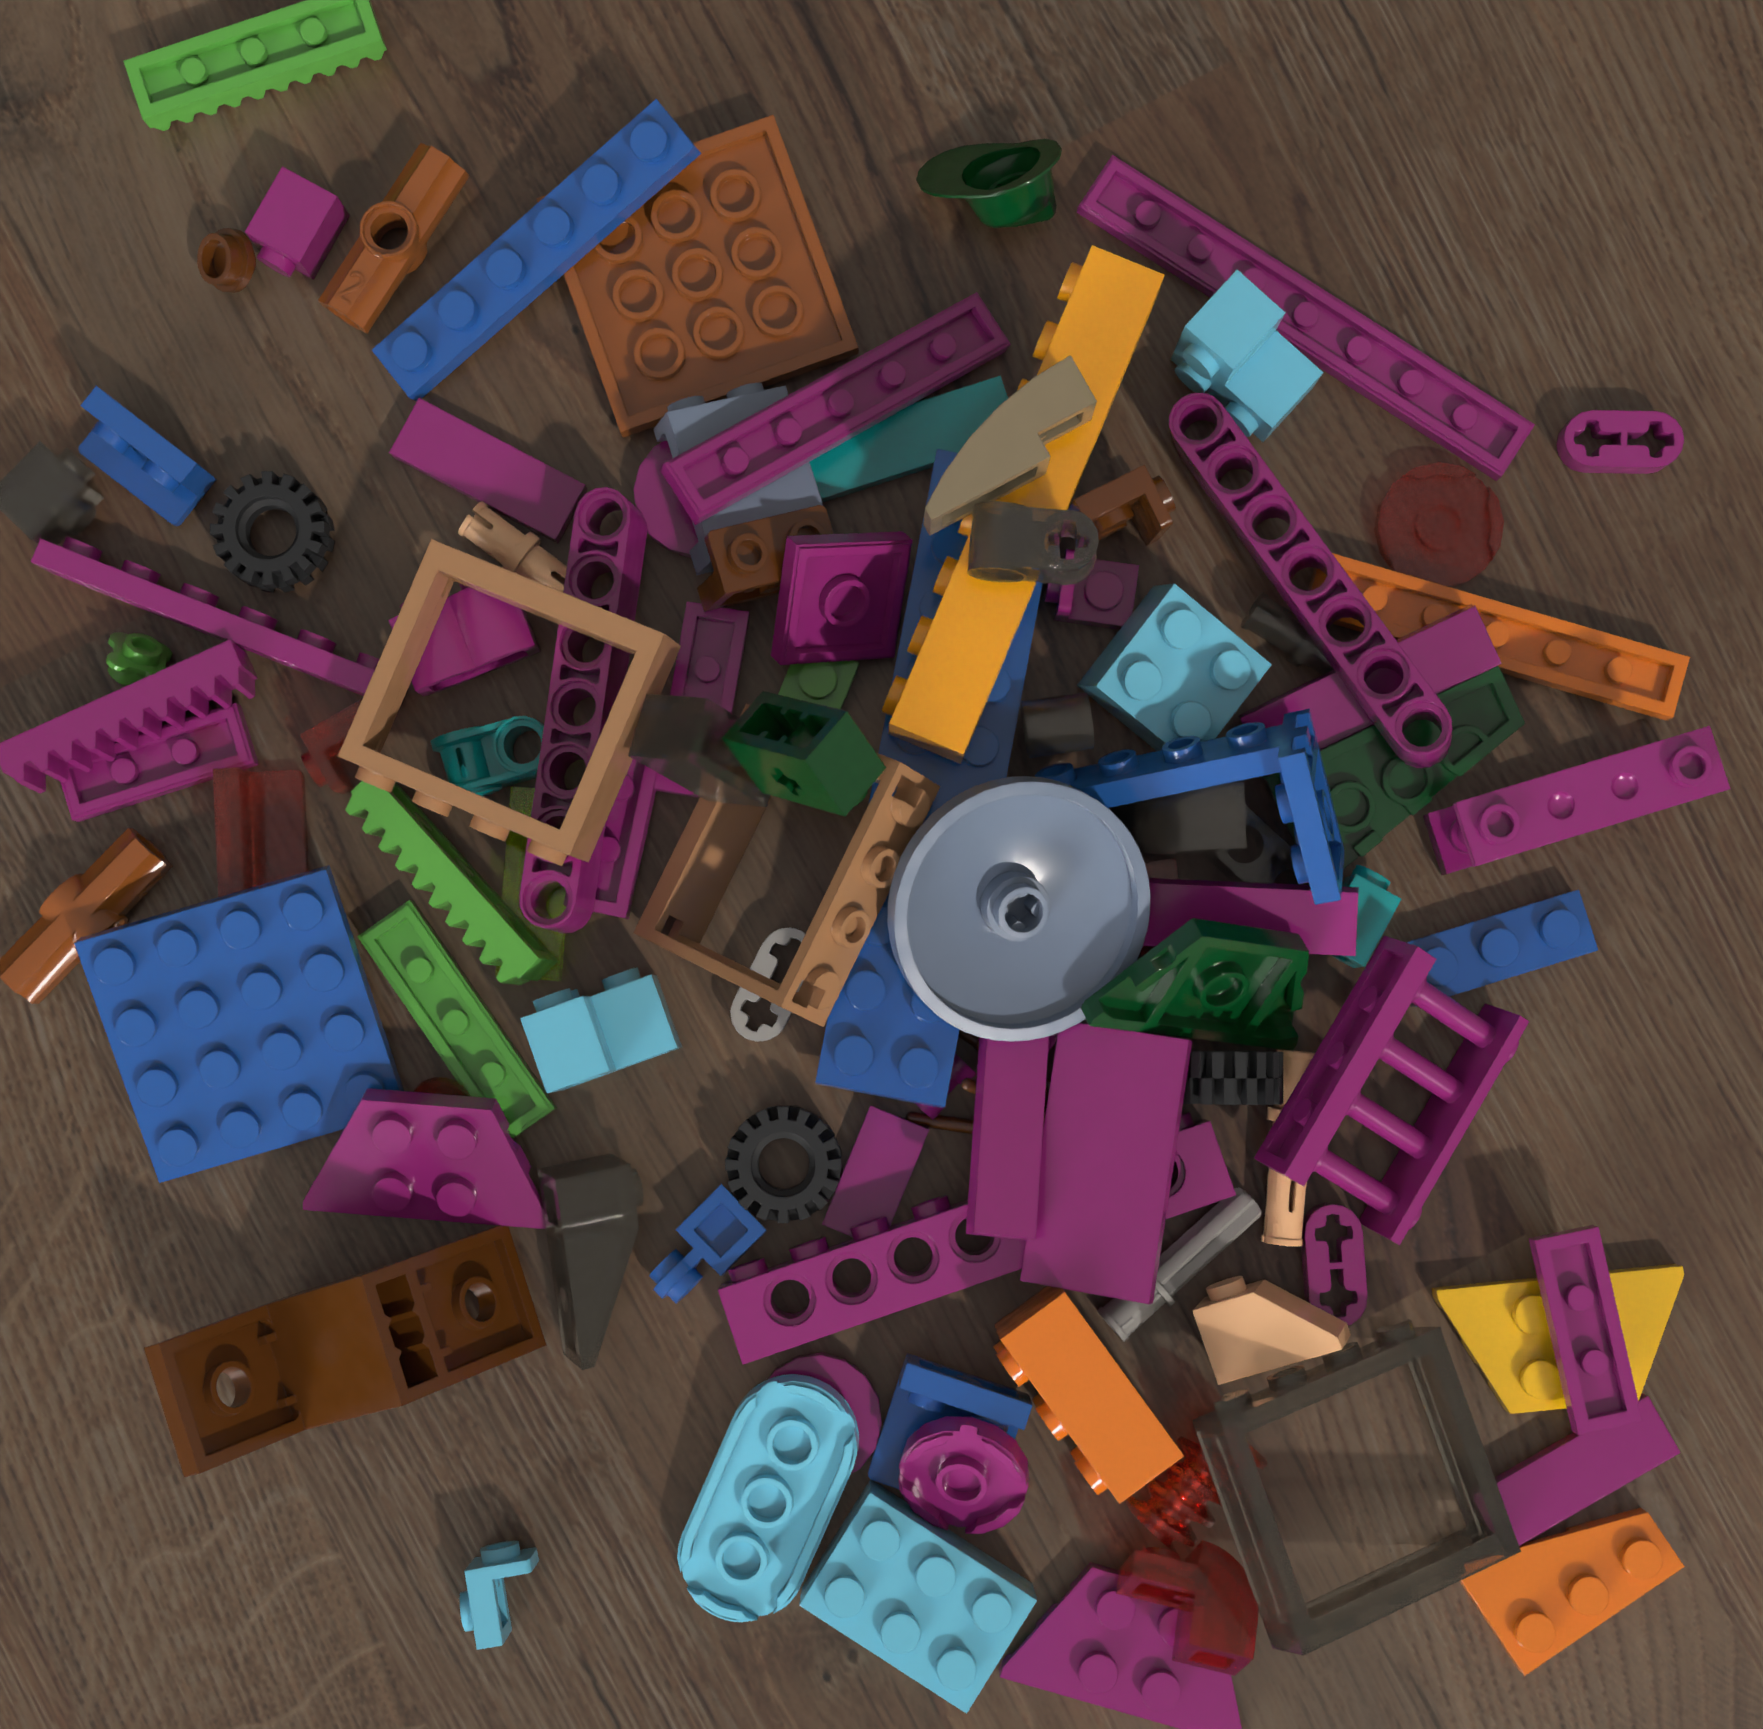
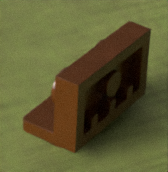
M1144 464L1074 499L1063 521L1073 541L1089 534L1093 543L1122 530L1127 526L1126 522L1132 519L1145 545L1148 546L1158 541L1173 525L1169 513L1175 511L1176 507L1164 480L1159 475L1151 478Z
M817 505L711 530L704 540L714 573L697 587L704 612L779 594L787 536L834 534L826 508L823 505Z

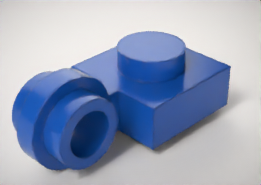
M722 1184L676 1229L693 1249L685 1257L675 1249L650 1273L649 1277L657 1284L653 1290L661 1299L669 1296L675 1304L682 1300L704 1277L696 1269L703 1259L720 1276H723L768 1231L748 1210H745L738 1203L739 1201Z

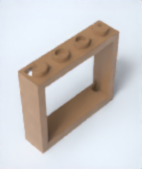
M431 539L338 757L359 765L355 778L391 793L395 783L399 782L415 789L416 792L411 802L448 817L452 807L455 806L473 814L469 827L504 842L510 830L531 839L527 852L560 866H563L567 855L589 863L681 646L662 632ZM454 582L634 655L560 829L381 753Z
M746 703V705H745V707H744V709H743L741 715H742V714L747 710V708L750 706L749 704ZM725 745L633 933L779 1007L824 1027L890 891L894 872L900 857L910 839L922 825L941 786L905 764L877 753L886 769L875 781L879 785L780 984L700 945L772 795L762 793L728 746ZM670 915L676 918L667 936L661 933ZM804 980L803 983H802V985H801V987H800L799 992H796L797 989H798V987H799V985H800V983H801V981Z

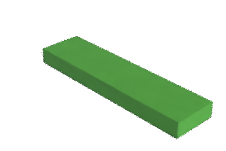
M407 901L357 936L466 1095L497 1099L509 1122L508 1130L512 1139L557 1109L414 901Z

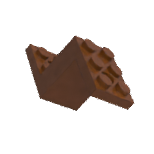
M499 1225L389 1265L297 1292L144 1347L183 1475L188 1477L208 1471L307 1429L406 1405L546 1346V1342L509 1226ZM468 1289L475 1294L479 1303V1315L476 1320L469 1315L465 1306V1295ZM221 1372L228 1375L235 1386V1399L230 1407L225 1405L217 1394L216 1384Z

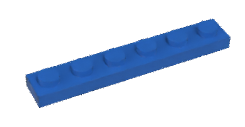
M655 99L372 349L373 353L410 399L415 401L418 398L422 399L702 153L664 106Z

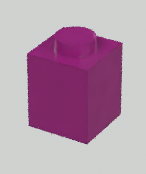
M282 166L246 228L245 233L259 249L256 258L267 267L289 278L294 270L314 280L348 221L350 214L338 196Z

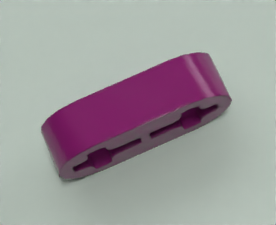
M1591 410L1581 412L1564 425L1558 434L1556 446L1558 456L1564 465L1573 471L1582 473L1649 474L1660 471L1677 459L1683 449L1684 435L1677 420L1667 413L1658 411ZM1588 427L1590 428L1592 438L1612 439V445L1600 446L1591 456H1586L1585 446L1575 444L1574 438L1579 436ZM1651 428L1653 429L1654 438L1664 440L1665 447L1656 452L1654 457H1650V451L1647 446L1627 445V440L1638 439Z
M1325 1202L1315 1205L1307 1211L1303 1219L1301 1255L1304 1297L1306 1302L1341 1319L1347 1325H1352L1361 1318L1366 1309L1368 1297L1363 1230L1360 1220L1353 1211L1340 1204ZM1334 1214L1336 1223L1347 1226V1236L1339 1237L1336 1240L1337 1259L1329 1260L1327 1242L1315 1238V1228L1324 1227L1327 1221L1326 1216ZM1330 1269H1338V1282L1340 1286L1352 1291V1299L1342 1302L1340 1307L1341 1313L1333 1314L1331 1306L1319 1300L1320 1293L1328 1292L1331 1289Z

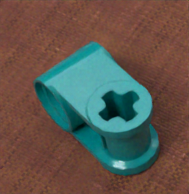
M514 716L484 726L452 731L440 735L430 742L433 751L441 754L448 782L478 795L486 796L501 790L503 787L537 777L540 753L533 761L520 764L514 756L513 746L515 740L527 731H536L542 743L544 724L528 716Z

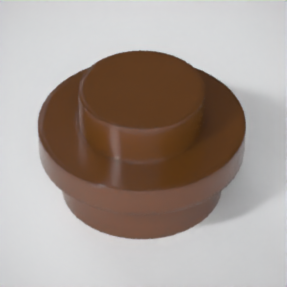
M223 228L216 233L208 234L202 240L198 249L197 264L202 278L207 283L214 285L222 292L236 293L242 291L249 284L255 271L256 256L251 241L244 232L233 228Z

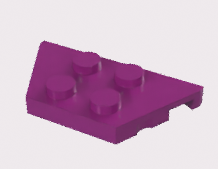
M367 1088L348 1124L336 1141L326 1162L303 1200V1210L538 1229H549L553 1217V1208L549 1200L541 1199L529 1176L531 1165L521 1146L511 1138L508 1130L509 1122L496 1098Z
M1090 1562L1070 1584L1069 1591L1058 1603L1051 1605L1036 1622L1037 1627L1012 1655L1009 1653L1001 1661L999 1668L1000 1678L1178 1729H1242L1218 1604L1215 1598Z

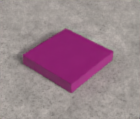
M903 531L787 536L771 657L779 665L894 658L913 540Z

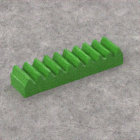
M305 0L124 60L123 62L142 119L150 129L156 128L165 131L170 128L172 121L179 120L189 123L193 121L196 113L202 112L213 115L217 113L218 106L223 104L234 108L238 107L241 104L242 98L247 96L259 100L264 98L266 90L275 89L283 92L288 89L290 82L298 81L307 84L311 82L314 74L321 73L331 76L335 74L338 66L344 65L349 68L358 67L360 59L365 57L375 61L379 60L387 48L371 0Z
M361 781L351 791L352 796L345 811L349 815L366 819L362 827L365 833L383 837L378 847L382 852L399 856L395 864L398 870L416 874L412 882L415 889L433 892L428 903L432 908L450 911L445 921L449 926L467 929L462 941L469 946L484 948L479 958L483 964L501 966L496 977L500 983L522 985L529 981H538L558 962L415 803L411 802L412 799L397 783H395L391 793L364 781Z

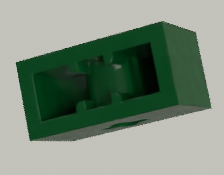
M766 691L761 692L722 737V740L762 793L841 816H846L854 806L858 805L865 798L868 789L886 769V766L848 711Z

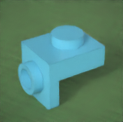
M505 1541L487 1545L480 1549L481 1557H475L465 1569L467 1591L460 1593V1615L465 1632L474 1631L477 1650L502 1646L511 1633L512 1627L504 1578L531 1573L539 1562L536 1547L520 1550L519 1541Z

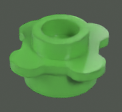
M116 632L111 634L108 640V644L113 648V652L107 655L106 663L110 676L119 684L127 686L167 668L166 662L171 660L172 651L151 636L141 633L127 634Z

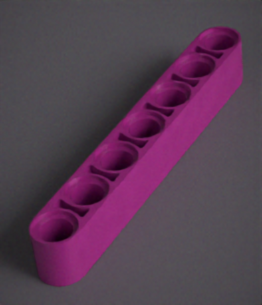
M1191 393L1182 397L1173 406L1169 415V428L1181 460L1395 754L1405 764L1415 768H1429L1440 763L1447 756L1452 741V719L1447 708L1222 403L1214 396L1206 393ZM1206 420L1216 425L1214 432L1203 440H1192L1184 435L1186 429L1196 421ZM1233 469H1243L1253 475L1251 481L1245 487L1237 490H1230L1219 484L1221 478ZM1269 518H1279L1285 520L1290 525L1288 531L1282 537L1275 540L1260 538L1255 533L1257 526ZM1314 567L1326 574L1325 582L1314 590L1304 591L1296 588L1291 583L1294 575L1304 568ZM1351 617L1358 620L1364 626L1363 633L1357 639L1350 642L1335 640L1328 633L1330 626L1341 618ZM1380 668L1394 670L1401 676L1402 683L1395 691L1389 694L1373 692L1365 683L1367 677L1373 671ZM1428 720L1439 728L1441 734L1433 744L1426 747H1418L1410 744L1405 739L1403 732L1411 722Z
M608 487L595 488L586 493L578 502L574 514L563 593L635 621L647 538V522L642 512L617 490ZM621 510L623 520L620 527L610 535L601 536L600 526L602 520L607 514ZM612 572L614 583L607 595L593 599L591 596L593 582L598 576ZM558 625L531 812L532 818L558 829L562 826L578 788L576 787L573 790L567 789L564 779L566 770L577 760H584L587 767L628 672L630 653L605 643L603 652L597 659L591 662H584L582 650L585 643L591 637L562 625ZM593 697L596 707L593 717L584 725L576 726L573 717L575 707L581 700ZM606 823L589 863L567 855L563 866L552 863L527 852L531 839L528 838L519 897L523 915L533 925L559 933H573L583 928L590 920L595 904ZM563 886L568 894V904L560 916L552 919L548 914L546 901L553 889Z

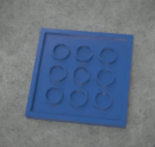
M330 865L80 937L74 943L159 1183L345 1129L367 1088L404 1091Z

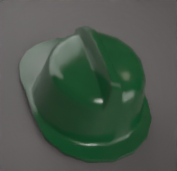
M1050 139L1029 140L1020 143L964 145L944 151L929 159L919 169L916 181L921 191L932 196L965 198L981 222L988 227H1018L1047 221L1056 213L1057 205L1051 168L1060 159L1062 148L1057 141Z

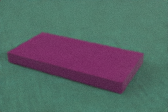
M1078 1023L1058 1033L1043 1128L1036 1239L1026 1240L1020 1281L1144 1304L1153 1303L1192 1047L1191 1040L1093 1027Z

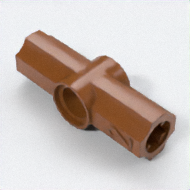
M420 143L383 201L371 206L364 213L360 222V236L318 299L319 303L340 320L356 330L368 334L405 275L415 271L424 262L429 238L469 178L466 170L435 147ZM394 228L408 230L407 238L401 246L395 249L380 247L382 237L387 231Z
M127 828L84 874L80 873L70 877L47 897L39 910L42 917L1 957L0 978L3 982L31 1004H39L80 962L74 944L80 937L127 924L128 919L125 915L173 867L167 860L166 855L137 830Z

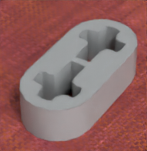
M789 927L778 929L769 934L762 943L750 969L771 979L779 962L775 956L771 955L773 947L776 943L781 946H787L792 938L802 942L805 933L802 930ZM804 980L801 981V983H800V985H799V987H798V989H797L796 992H799L800 987H801V985H802V983H803ZM740 987L730 1010L731 1021L736 1031L744 1038L755 1042L768 1041L778 1036L786 1027L792 1012L771 1003L770 1010L778 1015L776 1023L773 1026L762 1024L757 1031H753L747 1027L750 1016L743 1012L742 1009L747 1000L758 1002L761 997Z

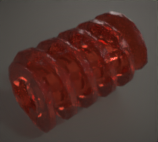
M1217 1412L1216 1414L1220 1420L1217 1424L1199 1416L1193 1422L1202 1438L1200 1443L1183 1436L1178 1438L1176 1442L1185 1460L1182 1463L1177 1461L1164 1471L1167 1476L1165 1482L1154 1478L1145 1485L1150 1496L1147 1502L1132 1495L1125 1500L1128 1508L1137 1519L1177 1555L1178 1552L1173 1544L1174 1540L1192 1548L1198 1542L1197 1536L1190 1524L1191 1521L1211 1528L1216 1522L1207 1504L1209 1501L1227 1509L1231 1506L1233 1500L1225 1486L1226 1482L1244 1489L1249 1486L1251 1482L1242 1464L1245 1462L1262 1470L1268 1464L1266 1458Z

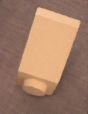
M1236 1276L1216 1282L1206 1288L1208 1296L1204 1297L1192 1310L1218 1385L1342 1350L1351 1336L1346 1322L1265 1279L1247 1285L1243 1276Z

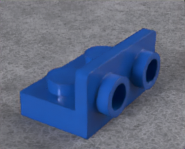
M96 386L80 406L99 421L78 448L79 453L174 526H180L217 479Z

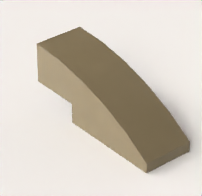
M1071 355L1026 383L999 405L969 437L942 475L925 507L923 525L929 536L1045 475L1051 457L1045 445L1091 421L1097 400Z

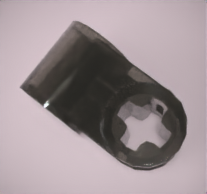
M1000 501L977 503L973 506L967 573L974 578L992 582L1028 581L1061 585L1077 584L1086 579L1094 568L1099 545L1098 530L1090 518L1074 510L1034 508ZM1062 537L1075 538L1074 545L1076 550L1073 559L1066 560L1060 558L1059 546Z

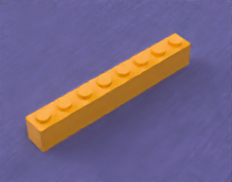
M1093 245L1083 266L1074 262L1070 264L1057 299L1067 302L1059 324L1049 320L1046 321L1035 347L1033 357L1043 361L1037 373L1039 375L1066 357L1072 356L1097 400L1092 419L1045 445L1051 456L1045 475L962 519L958 533L968 538L959 560L947 556L939 572L933 593L943 597L934 619L922 615L907 650V652L917 656L908 680L896 675L883 705L882 712L892 716L889 722V735L961 764L1156 301L1165 274ZM1022 378L1017 391L1029 381Z

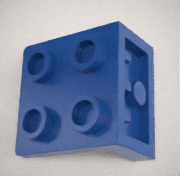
M907 1353L868 1469V1477L873 1481L900 1489L898 1480L900 1474L899 1463L908 1438L923 1424L946 1416L974 1417L998 1426L1015 1439L1018 1429L1025 1430L1033 1406L1029 1394Z

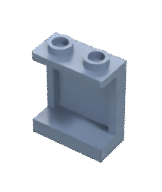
M751 383L729 391L726 394L727 399L705 403L703 396H692L678 400L667 407L668 412L665 413L653 429L657 442L668 441L672 458L788 396L786 385L764 390L762 383ZM810 462L695 525L693 523L698 543L689 552L696 575L714 571L704 540L711 530L823 505Z

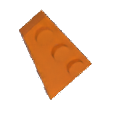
M1641 1507L1566 1528L1565 1532L1525 1542L1515 1549L1506 1544L1502 1546V1549L1475 1557L1466 1555L1446 1561L1518 1670L1524 1676L1685 1567L1650 1514Z

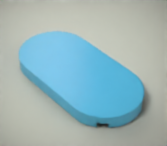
M798 1374L776 1376L763 1381L750 1390L734 1413L683 1530L677 1554L680 1573L682 1570L683 1578L688 1584L687 1590L694 1601L708 1613L718 1618L732 1622H748L758 1620V1616L768 1615L771 1612L774 1614L793 1600L804 1581L851 1475L859 1447V1431L855 1415L843 1396L827 1383L810 1376Z

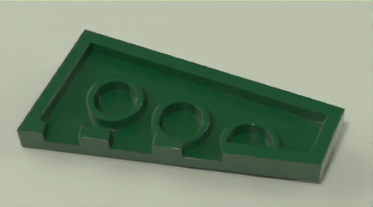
M1499 666L1437 694L1452 719V741L1447 756L1436 765L1429 768H1415L1405 764L1395 754L1374 724L1320 750L1345 850L1343 870L1358 857L1366 855L1383 841L1382 838L1408 816L1416 814L1433 800L1432 797L1457 776H1462L1525 724ZM1428 720L1411 722L1403 732L1405 739L1410 744L1418 747H1426L1433 744L1441 734L1439 728ZM1280 774L1262 776L1278 809L1275 786L1281 784ZM1294 822L1287 823L1285 826L1294 845H1296Z

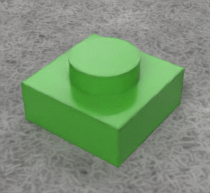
M853 660L790 664L778 695L842 710L860 665Z

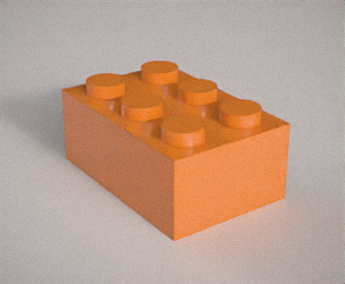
M1044 1287L994 1324L1001 1340L993 1346L999 1361L1019 1387L1028 1380L1038 1391V1394L1031 1399L1036 1406L1035 1410L1058 1441L1068 1434L1077 1446L1070 1451V1454L1075 1460V1465L1097 1495L1108 1488L1120 1504L1184 1457L1171 1436L1062 1288Z

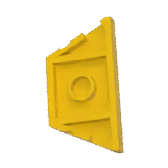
M1668 1264L1609 1270L1638 1401L1684 1277L1683 1266ZM1537 1278L1432 1288L1433 1299L1438 1307L1443 1309L1462 1339L1461 1343L1473 1362L1480 1367L1488 1380L1489 1387L1506 1412L1516 1414L1567 1408Z

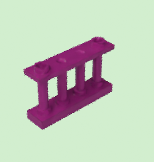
M1707 726L1453 803V806L1423 815L1441 875H1446L1729 790L1730 786L1711 727Z
M1383 936L1254 1159L1302 1186H1305L1312 1172L1318 1173L1368 1204L1359 1219L1361 1225L1400 1245L1408 1230L1419 1220L1423 1204L1503 1066L1516 1053L1519 1039L1529 1021L1521 1015L1486 1003L1480 1013L1476 1015L1427 982V975L1434 965L1436 958L1418 946ZM1411 1003L1464 1037L1462 1044L1446 1071L1394 1038V1031ZM1378 1059L1384 1061L1432 1093L1414 1126L1361 1093V1088ZM1346 1115L1400 1148L1381 1182L1328 1150L1331 1139Z

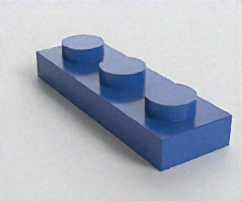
M1579 889L1406 942L1418 946L1436 958L1434 965L1427 975V982L1448 996L1598 951Z

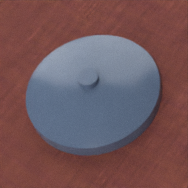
M1018 776L988 781L963 791L944 803L919 827L907 844L895 869L888 899L887 923L892 951L908 985L925 1005L950 1025L971 1035L995 1041H1029L1048 1037L1085 1020L1086 1018L1080 1008L1084 1001L1137 961L1143 947L1149 923V879L1143 857L1133 836L1122 821L1095 798L1076 787L1043 777Z

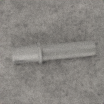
M1239 1187L1234 1188L1235 1196L1223 1199L1160 1255L1152 1304L1113 1298L1103 1308L1100 1307L1097 1310L1098 1314L1123 1342L1128 1340V1336L1165 1303L1171 1307L1175 1303L1172 1296L1260 1217L1262 1211L1246 1191Z

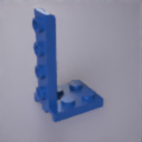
M1310 708L1284 714L1283 724L1265 728V724L1260 722L1246 723L1230 729L1226 733V737L1201 742L1197 736H1186L1167 742L1160 751L1137 755L1134 750H1120L1101 757L1098 760V764L1074 769L1071 763H1059L1045 767L1035 774V777L1048 778L1076 787L1098 800L1107 808L1279 773L1281 784L1275 786L1276 799L1283 824L1294 822L1296 845H1291V857L1298 884H1310L1315 905L1341 900L1345 850Z

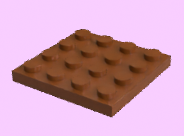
M774 115L694 142V145L702 154L564 274L623 438L655 427L665 413L668 412L667 407L678 400L692 396H703L705 403L727 399L726 394L737 387L751 383H762L763 388L859 354V347ZM546 195L536 198L537 202H540Z

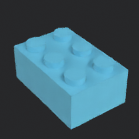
M870 1479L802 1587L799 1606L967 1714L1037 1602L1033 1583L948 1529L947 1531L931 1525L913 1512L906 1501Z

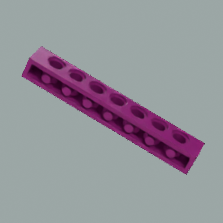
M1190 1112L1181 1114L1166 1219L1236 1195L1211 1121L1206 1119L1193 1121ZM943 1195L912 1206L911 1210L914 1218L890 1226L887 1217L882 1216L873 1219L870 1223H861L850 1228L853 1239L830 1247L826 1237H820L789 1249L792 1260L767 1267L763 1257L735 1266L728 1270L731 1280L722 1283L718 1288V1293L743 1365L1020 1270L1023 1265L1026 1240L991 1237L989 1243L980 1250L969 1251L962 1248L956 1241L955 1233L960 1222L967 1218L968 1199L950 1205L948 1196ZM910 1237L924 1240L932 1250V1256L928 1265L915 1272L902 1269L894 1258L897 1245ZM854 1258L861 1260L869 1268L871 1273L870 1282L861 1291L847 1292L836 1284L833 1271L845 1259ZM784 1280L799 1281L808 1290L810 1301L800 1312H784L774 1302V1287Z

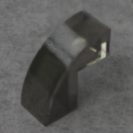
M1231 782L1108 808L1122 821L1131 833L1143 859H1154L1159 855L1239 852L1247 848L1244 782Z

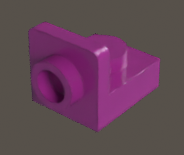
M1066 549L1062 565L1050 564L1045 602L1056 603L1054 621L1120 630L1133 613L1139 565L1078 557L1079 550Z

